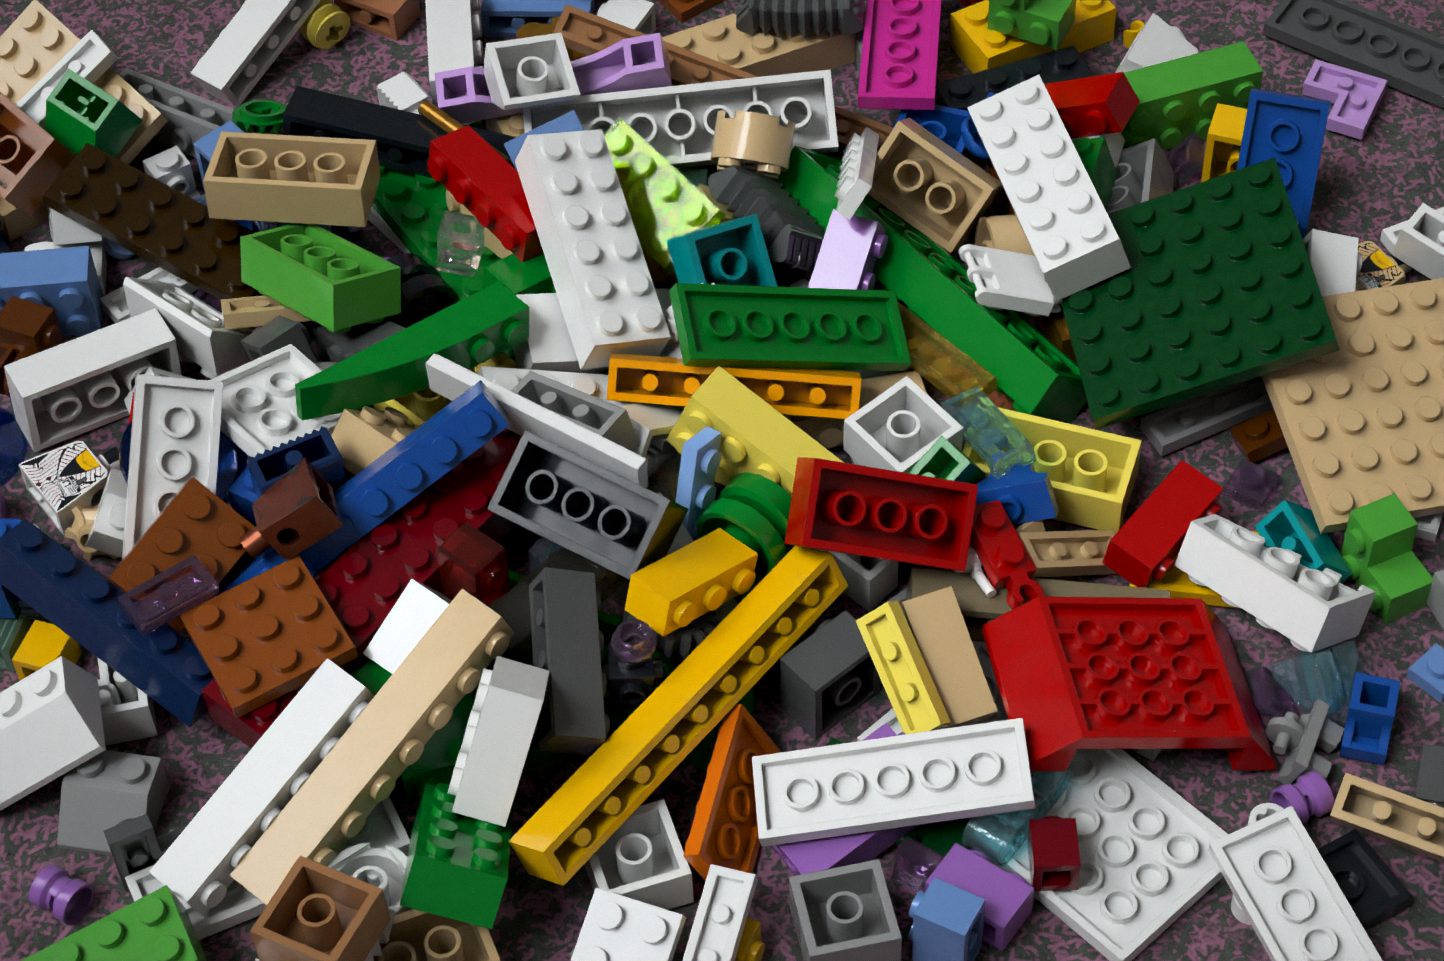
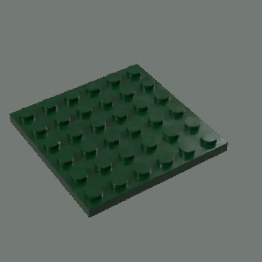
M1275 157L1109 213L1108 216L1120 238L1131 268L1067 296L1061 302L1091 417L1096 429L1340 350Z

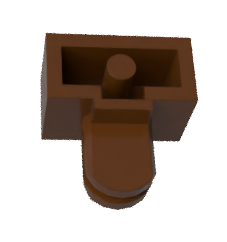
M12 296L1 310L0 394H6V396L10 397L4 370L5 365L64 343L54 308Z

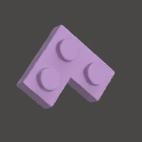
M1316 59L1303 83L1302 94L1334 103L1328 116L1326 130L1362 140L1386 92L1388 80Z

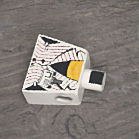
M77 440L20 463L19 467L27 490L65 537L64 531L72 527L75 519L71 510L78 504L87 507L98 505L111 468L122 471L127 468V464L117 447H113L96 457L83 441Z

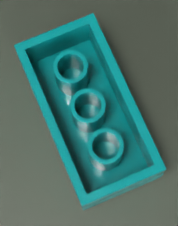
M757 214L736 218L666 239L678 283L711 284L714 282L717 285L777 287Z

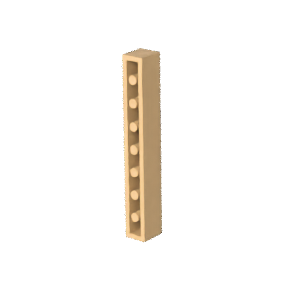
M461 589L232 871L230 876L267 905L300 855L329 866L330 862L337 856V853L349 838L356 836L362 830L366 823V817L378 802L385 800L391 794L395 787V781L406 767L414 764L420 758L424 745L435 731L443 728L449 722L453 709L464 695L469 694L477 687L483 669L487 668L493 659L501 656L506 651L510 638L515 632L502 616L464 589Z

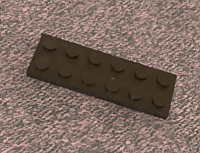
M89 143L82 148L43 193L44 205L220 300L258 296L260 294L258 290L241 281L240 237L256 232L233 220L209 218L207 206Z

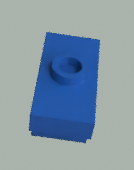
M1032 461L994 467L986 479L976 484L978 485L975 505L1000 500L1012 525L1057 517L1059 508L1048 472L1037 473Z
M1358 672L1355 673L1339 756L1384 765L1395 717L1400 681Z

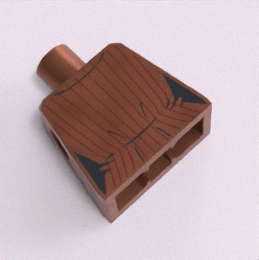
M306 458L302 459L254 501L252 508L257 525L240 537V542L254 559L271 547L283 559L293 558L343 526L332 486Z

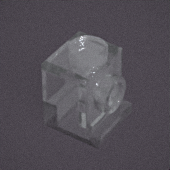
M445 210L437 233L438 259L436 270L475 277L485 247L484 227L475 216Z

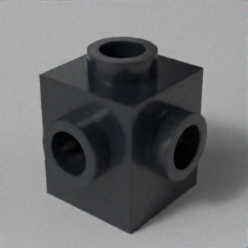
M629 639L622 642L608 643V660L601 661V670L606 674L607 687L610 688L612 710L637 709L653 693L656 685H660L664 681L663 658H654L653 640L639 641Z

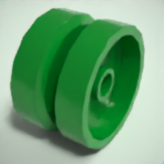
M747 472L737 474L724 487L718 496V500H714L696 522L697 535L701 538L721 528L757 552L758 557L754 571L756 578L754 582L759 583L794 547V545L785 544L792 496L777 483L759 474Z

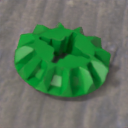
M273 100L248 101L233 110L232 122L248 133L276 134L278 131H283V114L287 106Z

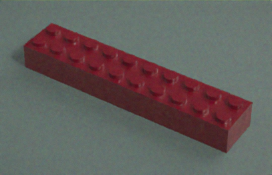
M505 428L355 542L315 581L357 650L358 657L340 666L341 669L350 674L354 670L360 669L370 660L363 652L411 579L446 596L518 525L487 508L519 444L521 435ZM214 679L201 692L211 719L252 749L304 685L239 718H236Z

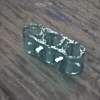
M1069 766L1067 771H1031L1036 808L972 817L963 833L962 843L973 850L981 852L1000 866L1006 865L1027 840L1029 820L1045 817L1064 793L1072 778L1073 768Z

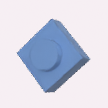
M1436 643L1408 668L1406 678L1441 703L1444 701V649Z

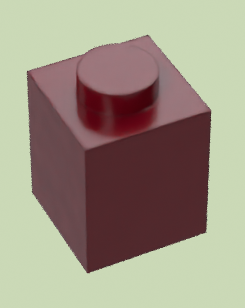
M1046 816L1041 819H1030L1027 846L1031 886L1034 888V891L1078 890L1081 863L1076 818Z

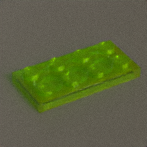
M619 117L604 133V137L640 245L671 274L675 269L666 239L716 225L726 215Z

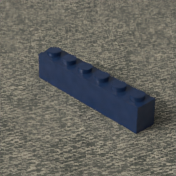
M24 519L0 537V584L187 726L191 727L208 712L201 691L214 678L193 644L28 520Z

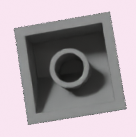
M105 750L65 773L61 788L57 836L58 848L112 856L104 830L116 826L125 819L137 818L144 814H148L155 830L170 788L162 759L160 757Z

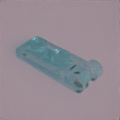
M978 386L941 402L942 408L964 427L963 438L987 463L992 475L996 479L1009 474L1010 468L1020 464L1022 467H1025L1036 461V455L1030 442ZM1008 447L1011 449L1004 453L1001 452L1002 450Z

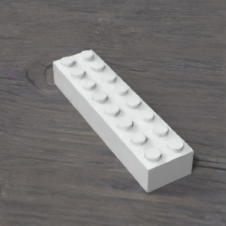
M831 69L581 95L580 99L522 108L525 133L575 110L584 131L602 129L615 170L622 174L718 164V162L711 160L717 112L721 110H726L725 118H734L735 111H747L780 117L779 125L786 127L788 120L795 122L792 149L794 146H799L820 153L837 152L839 147Z

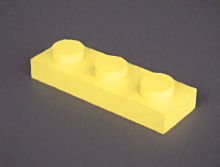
M898 600L888 601L857 619V626L905 734L939 730L950 724L951 721Z

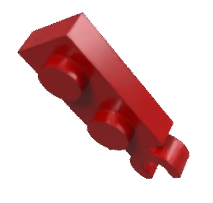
M1000 500L975 505L970 543L976 551L993 587H1006L1008 590L1006 601L1012 610L1023 604L1024 599L1021 594L1027 596L1029 600L1038 596H1044L1041 586L1032 580L1037 569Z

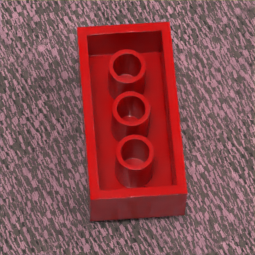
M798 457L785 544L941 569L966 571L978 485L819 458Z

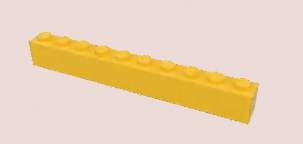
M794 546L509 840V843L529 875L564 886L848 587V584L831 552Z

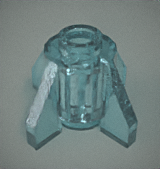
M1355 641L1332 646L1333 655L1330 648H1324L1313 653L1302 650L1294 652L1297 666H1295L1294 658L1270 663L1274 681L1303 709H1312L1314 702L1320 699L1330 705L1327 714L1341 710L1339 702L1345 701L1348 698L1359 661Z

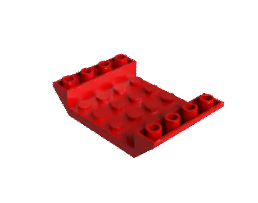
M1038 596L984 624L982 628L1008 720L1023 718L1031 771H1067L1077 749H1225L1233 770H1274L1277 765L1227 627L1201 598Z

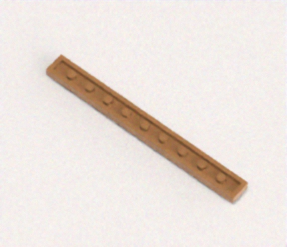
M568 4L565 5L552 33H562L567 48L588 56L604 50L622 39L647 35ZM664 41L668 50L672 86L758 77ZM834 105L838 150L843 152L852 135L856 133L861 136L867 127L879 134L878 153L893 127Z

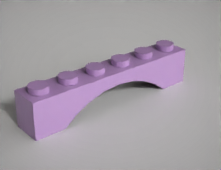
M660 32L622 39L595 54L570 61L580 96L672 86L668 50ZM471 66L434 73L438 108L461 124L523 113L522 108L503 110L492 103L483 73L484 68Z

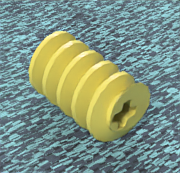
M321 0L297 32L314 47L327 50L344 39L351 25L350 17L347 13L341 11L336 4H333L331 0Z

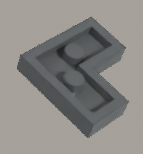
M144 814L137 818L125 819L116 826L104 830L125 891H129L125 877L155 865L187 825L174 827L166 834L156 837L148 814Z

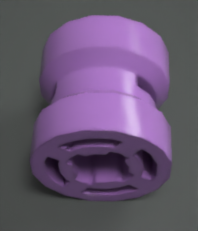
M1310 771L1301 775L1293 785L1285 783L1273 789L1270 795L1271 803L1277 804L1284 809L1292 805L1303 825L1308 823L1309 817H1321L1331 812L1334 806V797L1328 783L1316 771Z
M56 864L48 865L42 869L34 879L29 890V901L31 904L44 911L53 910L54 917L67 925L77 923L89 909L94 898L93 886L79 878L72 880L68 871Z

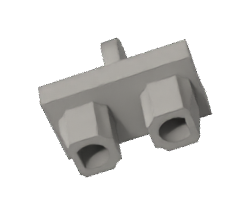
M1317 699L1314 702L1311 713L1302 714L1299 719L1297 714L1286 712L1284 717H1275L1269 720L1265 733L1268 739L1274 743L1273 751L1278 754H1285L1276 779L1283 784H1291L1296 778L1310 771H1316L1324 779L1327 778L1332 763L1329 759L1314 752V748L1316 746L1330 754L1337 747L1345 729L1326 717L1329 704Z

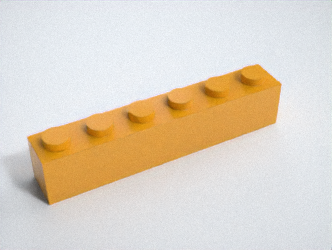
M611 353L607 400L686 406L690 397L717 367L684 366L682 358ZM722 367L781 414L847 419L859 410L862 378L858 372L821 369Z

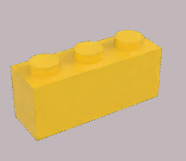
M718 528L631 574L625 611L664 637L680 627L687 626L691 621L705 613L716 610L732 598L745 594L752 587L756 578L754 571L758 553L721 528Z

